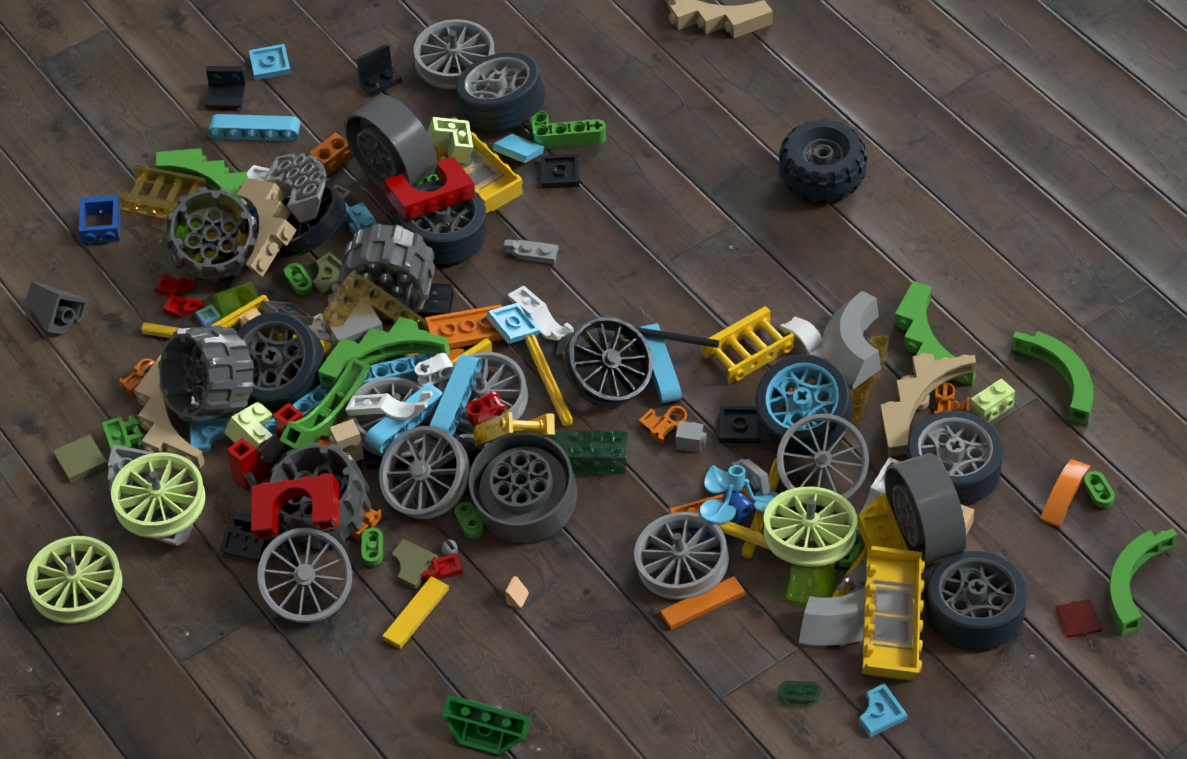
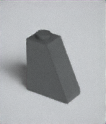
M31 282L26 299L44 330L58 334H64L69 330L68 327L84 319L89 302L86 298L36 282Z

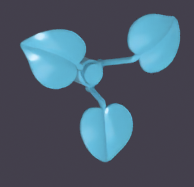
M712 465L705 477L706 490L713 494H722L726 490H728L724 503L716 499L704 502L700 507V514L702 519L715 524L726 523L732 520L736 513V509L728 505L732 490L739 491L744 485L751 500L755 502L754 508L761 513L765 512L767 505L779 493L770 491V493L763 495L758 491L754 496L749 486V480L745 479V469L742 466H731L728 472H725Z

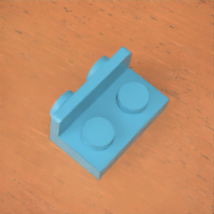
M363 202L352 207H348L346 204V214L343 221L348 222L352 234L360 229L365 230L377 224Z

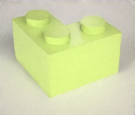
M432 117L427 133L433 146L447 148L449 158L455 157L458 163H468L473 150L469 121Z
M258 401L232 416L224 433L235 443L244 438L256 448L257 454H259V450L273 436L264 427L270 421L272 413Z

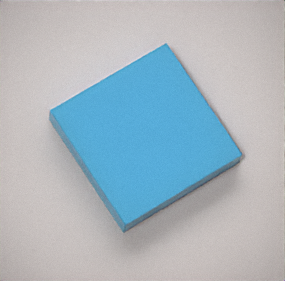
M285 44L249 50L255 80L291 74Z
M514 134L495 142L493 145V151L523 163L543 154L544 146Z
M519 303L490 310L486 315L487 319L508 344L523 340L530 335L537 336L541 330Z

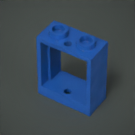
M118 195L81 197L79 234L82 244L120 241L121 205ZM113 214L112 225L86 227V216Z

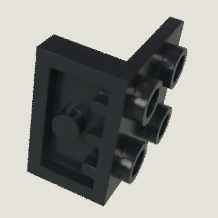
M388 44L378 47L356 59L360 86L370 97L402 82L401 75L392 67L390 46Z
M207 66L208 89L205 107L241 108L246 86L244 67Z

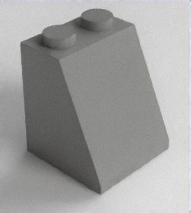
M366 297L322 314L323 323H321L324 333L329 334V340L333 348L336 347L341 338L349 341L352 340L359 344L371 327L383 330L380 319Z

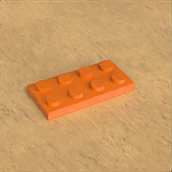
M501 305L425 317L428 333L447 338L450 349L478 344L486 338L490 341L504 339L486 317L488 311L501 308Z

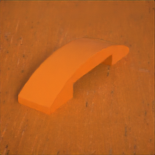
M1073 459L1067 463L1052 489L1040 521L1060 528L1077 489L1083 483L1085 475L1090 470V465Z

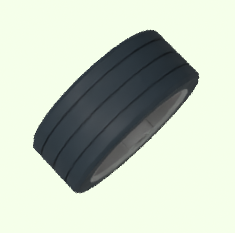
M507 52L484 57L466 68L456 83V93L466 120L471 125L480 129L501 130L519 125L534 116L543 106L546 98V91L538 65L532 58L520 53Z
M943 411L926 417L913 428L908 438L906 460L927 453L937 456L953 482L961 505L978 502L996 488L1001 473L1003 445L998 432L988 421L968 412Z

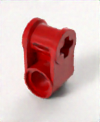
M491 392L479 399L473 400L466 407L469 423L474 427L507 412V407L501 403L500 395L497 392Z

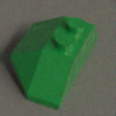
M447 695L442 713V718L459 744L502 755L525 740L531 719L516 712Z

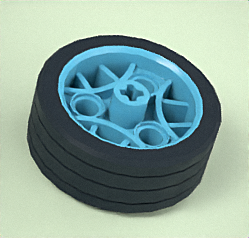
M802 354L782 359L764 374L758 385L756 408L765 432L778 446L794 421L810 415L830 413L851 423L853 402L845 376L836 365L820 356ZM810 379L818 380L817 385L807 383ZM795 388V391L787 392L788 389ZM823 397H829L825 402L820 401ZM786 405V411L774 413V408ZM822 421L819 424L811 422L810 426L820 450H823L827 421ZM829 422L826 448L838 440L846 430L845 427ZM807 424L793 434L814 452L818 451ZM790 437L785 447L786 450L791 452L811 453L793 437Z

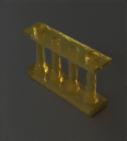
M135 164L134 170L137 181L131 193L121 191L118 198L122 210L167 218L168 214L174 212L178 206V202L173 201L179 189L190 190L187 195L189 197L197 193L198 188H207L206 179L199 176ZM144 182L155 183L148 196L138 195ZM162 185L172 187L166 200L156 198Z

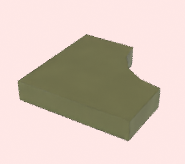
M331 252L315 261V266L319 272L312 281V285L323 297L333 292L332 284L338 283L342 262Z
M402 539L392 552V558L401 567L398 581L416 589L424 579L422 576L423 571H427L431 565L432 558L436 557L438 559V555Z

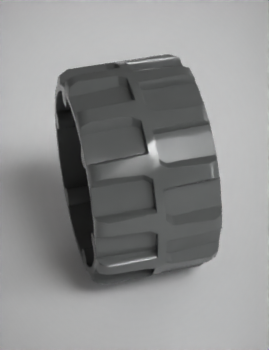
M206 187L198 188L197 193L189 197L182 196L178 199L177 208L174 212L169 213L167 217L166 248L169 250L175 269L185 271L188 274L189 280L193 282L197 280L210 281L211 285H218L219 281L229 277L232 279L239 277L241 269L247 264L257 242L256 218L252 217L249 213L247 202L242 198L238 200L230 195L228 189L221 188L218 191L207 190ZM208 208L204 217L199 214L190 215L195 211ZM221 210L231 213L239 221L233 218L223 219ZM215 214L219 218L216 221H212L208 217ZM199 222L201 226L198 228H193L191 226V223ZM187 224L189 234L186 235L185 242L182 243L180 238L175 239V234L179 225L184 227ZM230 225L234 227V230L227 232L224 228ZM240 229L242 234L247 233L248 239L244 247L239 245L236 249L234 238ZM208 233H214L216 234V238L209 239L206 237V235ZM191 240H196L199 244L193 247L188 243ZM224 244H230L232 246V249L224 250L222 246ZM184 251L190 254L200 253L202 263L189 258ZM211 251L214 253V256L207 258L204 256V253ZM219 255L224 258L234 257L227 262L215 264Z
M380 223L374 224L371 228L360 229L356 232L353 241L349 242L346 246L338 277V284L340 287H343L342 297L345 302L352 303L366 297L380 321L398 320L399 317L407 318L413 313H419L424 307L425 300L429 297L435 265L433 264L434 253L432 248L425 244L423 237L418 233H412L400 225L390 226L381 225Z
M220 325L184 328L176 330L173 333V337L165 341L162 347L161 359L158 363L159 385L167 401L168 408L176 412L180 419L184 421L227 419L234 416L237 411L244 410L250 393L253 392L254 365L247 349L246 341L237 335L236 330Z
M314 442L308 443V446L300 449L290 450L286 453L287 456L272 468V476L269 483L281 480H295L301 477H316L321 474H333L339 483V529L325 530L323 532L331 535L340 544L344 543L347 537L361 529L365 514L371 508V503L366 495L369 492V486L355 460L350 455L345 456L340 447L334 444L326 446L318 445ZM296 497L283 505L278 516V524L283 531L287 532L297 528L317 529L312 522V499ZM309 536L296 537L291 540L297 545H308ZM311 537L310 546L313 549H323L326 546V541Z

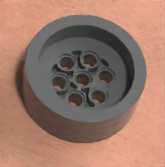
M378 95L346 118L344 133L352 155L366 175L384 191V180L402 174L408 183L415 187L436 170L437 156L427 131L418 118L397 99L388 95Z
M515 432L497 438L482 449L475 458L470 470L469 490L476 511L483 525L492 534L503 540L513 543H532L546 539L564 527L575 510L578 490L570 460L563 448L545 435L534 432ZM522 462L525 463V464L522 465V466H517L519 463H522ZM543 470L542 473L536 474L537 471ZM507 473L505 477H500L502 474ZM521 481H526V482H525L524 484H522V485H519V484H518V483L521 482ZM538 489H544L542 492H536ZM503 492H508V494L501 496ZM521 500H526L524 503H519Z
M927 453L887 466L884 474L885 494L908 550L922 552V560H924L925 565L964 552L966 547V528L961 504L953 482L938 457L932 453Z

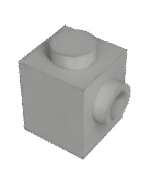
M679 421L676 433V449L700 453L701 446L706 444L707 433L703 432V424Z

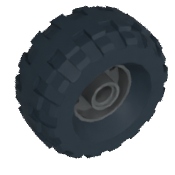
M809 120L803 125L794 127L782 141L779 152L780 176L783 178L787 188L791 192H795L797 197L803 200L806 198L814 203H832L837 199L843 200L850 193H854L861 185V180L865 178L867 168L865 143L860 135L849 125L845 126L842 122L836 120Z

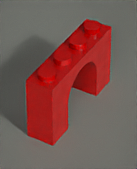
M455 157L437 162V177L444 186L436 191L423 192L416 190L402 174L384 180L385 195L405 221L475 198V185Z
M290 403L274 413L276 433L283 434L288 422H295L303 418V414ZM241 438L227 449L233 480L246 491L251 488L245 477L246 473L252 472L257 482L271 473L273 466L266 464L261 459V454H257L256 448L244 438Z
M321 474L316 477H301L295 480H281L275 483H261L252 486L251 531L257 540L278 537L280 509L286 502L296 497L312 499V522L317 530L339 529V483L334 475Z

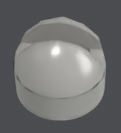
M450 539L444 541L441 546L442 555L447 556L458 553L456 542Z

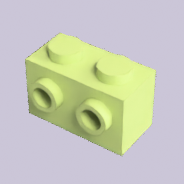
M1001 378L971 398L970 413L990 422L1013 407L1015 390Z

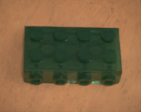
M555 430V435L549 436L567 454L574 474L626 473L628 432Z

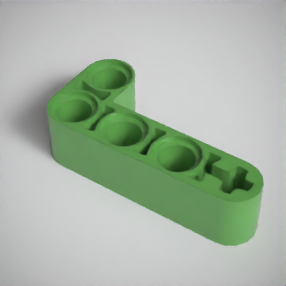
M538 111L531 117L533 142L544 146V149L598 145L606 141V124L600 119L549 123L548 114L544 111Z

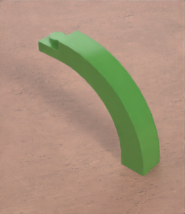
M1015 331L1012 350L1034 356L1053 366L1064 377L1071 390L1072 403L1068 420L1088 425L1093 403V385L1090 374L1082 360L1069 347L1049 335L1037 331L1035 337Z
M1173 528L1168 531H1161L1156 536H1154L1151 530L1143 533L1125 547L1115 562L1110 580L1108 602L1112 620L1121 636L1139 629L1141 625L1142 615L1136 608L1130 592L1131 578L1137 569L1148 559L1175 547L1177 533Z

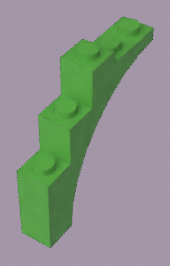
M201 148L156 152V167L159 179L175 178L188 180L218 191L221 188L228 189L230 195L238 200L241 199L237 193L244 181L248 179L247 172L229 173V167L225 168L224 160L207 161L206 156L202 154ZM232 215L233 219L239 221L234 215Z
M913 281L895 313L894 326L907 331L904 336V350L916 353L917 355L922 353L933 354L934 361L945 357L956 358L939 344L927 322L926 310L931 300L932 287ZM976 371L957 376L953 380L972 386L975 382Z
M399 317L388 333L371 327L359 344L355 341L341 338L318 370L320 384L333 388L352 357L370 365L379 360L401 354L420 353L437 355L445 353L448 356L451 353L449 340L443 336L419 330L417 322L412 319Z
M352 357L328 395L304 418L295 422H288L280 441L297 450L308 446V443H318L321 435L329 437L331 434L330 427L335 426L338 419L347 420L349 415L346 412V408L352 396L362 386L371 366Z

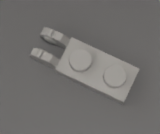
M866 559L844 577V580L836 586L838 590L844 589L849 584L853 589L846 594L849 595L865 587Z

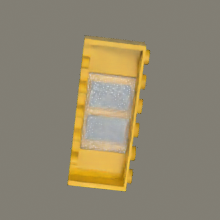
M471 132L473 142L472 153L468 163L459 164L474 182L475 191L483 199L487 214L522 195L523 181L518 174L511 170L508 164H504L499 156L488 148L486 143H482L476 134ZM434 147L437 162L449 158L447 148Z
M871 546L866 554L862 674L913 681L916 675L921 672L922 661L919 660V653L922 651L923 643L922 640H919L923 629V620H920V613L923 611L924 602L920 599L924 589V580H921V573H923L925 562L922 560V552Z

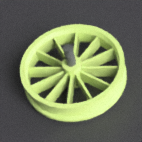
M159 452L143 455L125 465L113 481L111 498L116 517L124 528L139 536L161 538L177 534L196 521L205 505V490L201 474L190 460L177 454ZM166 468L161 481H159L158 473L153 470ZM172 469L181 471L168 481ZM151 470L149 474L151 483H148L140 474ZM188 476H190L194 480L192 482L180 484ZM132 479H134L136 482H138V483H139L141 486H143L144 488H142V487H136V486H130V485H127V484H128ZM197 490L196 496L183 495V493ZM122 493L136 495L120 500ZM173 502L189 504L190 506L183 511ZM138 505L128 514L123 511L124 508ZM168 506L178 515L166 520L163 508ZM149 508L144 521L136 519ZM156 509H161L164 521L151 522Z
M819 487L793 488L780 493L767 505L764 512V540L768 548L776 556L789 563L801 566L831 564L842 559L853 548L857 534V514L852 504L834 491ZM802 505H807V512ZM816 505L825 507L820 513L817 514L815 512ZM795 506L798 513L792 511L789 508ZM834 511H836L837 513H839V514H835V515L829 516V515H830L831 513H833ZM845 522H848V524H849V526H848V525H840V524L845 523ZM771 527H778L780 529L772 530ZM837 535H843V536H845V537L842 539V538L838 537ZM790 537L786 542L782 540V538ZM801 539L805 540L804 547L794 546ZM822 539L826 540L827 542L831 543L832 545L825 546V544H824V542L822 541ZM809 541H815L818 548H808Z
M72 536L52 542L38 552L31 561L27 571V586L35 608L46 618L59 623H81L102 615L115 603L122 589V573L116 554L107 544L92 537ZM75 552H87L79 566H76ZM71 553L72 557L68 556L65 558V565L59 557ZM94 554L102 556L88 566ZM55 560L63 571L47 567L46 565ZM109 563L113 567L112 570L98 571ZM40 573L55 577L37 580ZM112 579L110 586L95 582ZM86 587L103 592L104 594L95 600ZM52 588L40 596L36 592L38 589ZM83 593L91 603L78 607L77 594ZM61 594L55 606L46 603ZM74 594V608H62L69 595Z

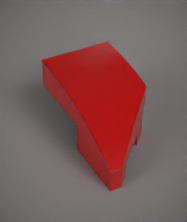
M163 274L156 284L154 292L170 297L171 294L178 296L195 289L196 283L184 277L177 280Z
M171 294L163 308V313L183 318L203 309L205 303L189 297L187 301Z
M457 552L438 559L433 557L427 571L422 573L424 580H428L431 576L435 579L463 574Z

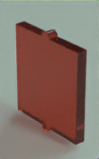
M1091 599L1077 602L1071 601V603L1056 606L1068 638L1081 635L1087 636V634L1102 631Z

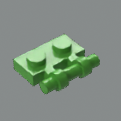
M130 415L128 417L129 421L123 422L122 417L102 422L111 451L113 445L132 448L131 445L136 444L139 449H144L142 440L145 435L141 432L140 421L135 415ZM127 431H132L133 434L128 435Z

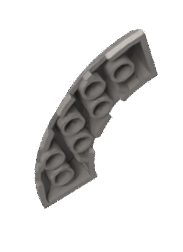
M293 153L276 157L263 181L275 183L286 193V196H291L287 206L300 223L315 219L326 182L324 166L316 157L312 155L305 156L304 153H301L299 156H295Z
M863 291L848 300L834 313L825 328L822 339L824 359L829 360L840 369L845 376L848 387L851 389H855L881 370L879 350L871 346L863 337V332L879 317L877 298Z
M113 445L108 462L110 492L115 477L125 465L138 457L151 454L152 452ZM151 470L140 474L148 483H151L149 476ZM132 479V480L127 484V485H130V486H136V487H142V488H144V487L141 486L138 482H136L134 479ZM122 493L120 500L136 495ZM138 505L124 508L123 511L128 514ZM168 506L163 508L166 520L178 515ZM149 508L136 519L144 521ZM156 509L151 522L164 521L161 509ZM193 524L177 534L153 539L178 546L187 542Z
M921 576V580H924V589L921 597L927 585V580L923 576ZM865 587L857 592L841 597L818 598L809 596L798 645L826 648L829 645L846 647V644L863 643ZM877 590L876 610L909 614V594ZM876 618L875 636L892 630L898 625L899 621Z

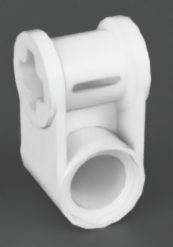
M445 353L437 354L430 359L419 362L415 366V372L418 375L417 381L421 386L427 383L434 385L449 379L454 370L453 364Z

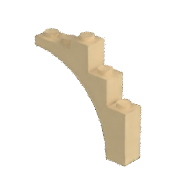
M665 0L670 10L669 20L678 30L697 24L700 29H703L705 34L725 28L727 33H730L733 38H737L773 24V11L765 0L737 6L709 4L698 0Z
M246 179L237 195L244 199L247 205L255 207L259 216L257 242L246 266L257 276L263 277L281 246L288 245L296 229L287 221L291 211L282 203L286 193L275 183Z
M922 353L913 356L915 378L905 377L897 380L899 402L889 401L880 405L888 457L907 454L909 427L914 413L921 402L944 382L963 374L975 372V355H961L956 358L945 357L935 361L933 354Z
M160 355L134 390L137 401L144 406L138 415L141 427L148 431L142 440L144 450L152 453L166 452L177 454L190 460L196 467L201 468L205 463L202 451L188 444L178 435L170 423L167 401L159 385L158 363L161 359Z

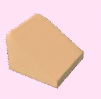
M516 576L512 577L505 591L506 603L522 608L529 592Z

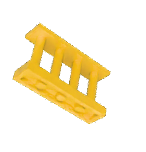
M765 306L709 337V339L719 340V347L702 346V356L706 360L716 356L728 368V383L732 384L777 357L789 353L794 348V334L791 333L783 338L770 324V310ZM764 329L776 342L767 347L755 332ZM748 338L760 351L751 356L741 346L739 341ZM732 347L744 360L735 365L722 351Z
M507 412L475 426L473 437L476 440V446H482L497 438L515 432H534L547 437L555 435L554 414H544L529 421L513 420L512 412Z

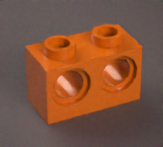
M334 133L309 152V155L316 157L322 163L326 176L353 157L346 139L337 133Z

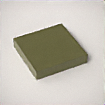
M90 434L53 450L56 460L70 483L107 467L105 458Z

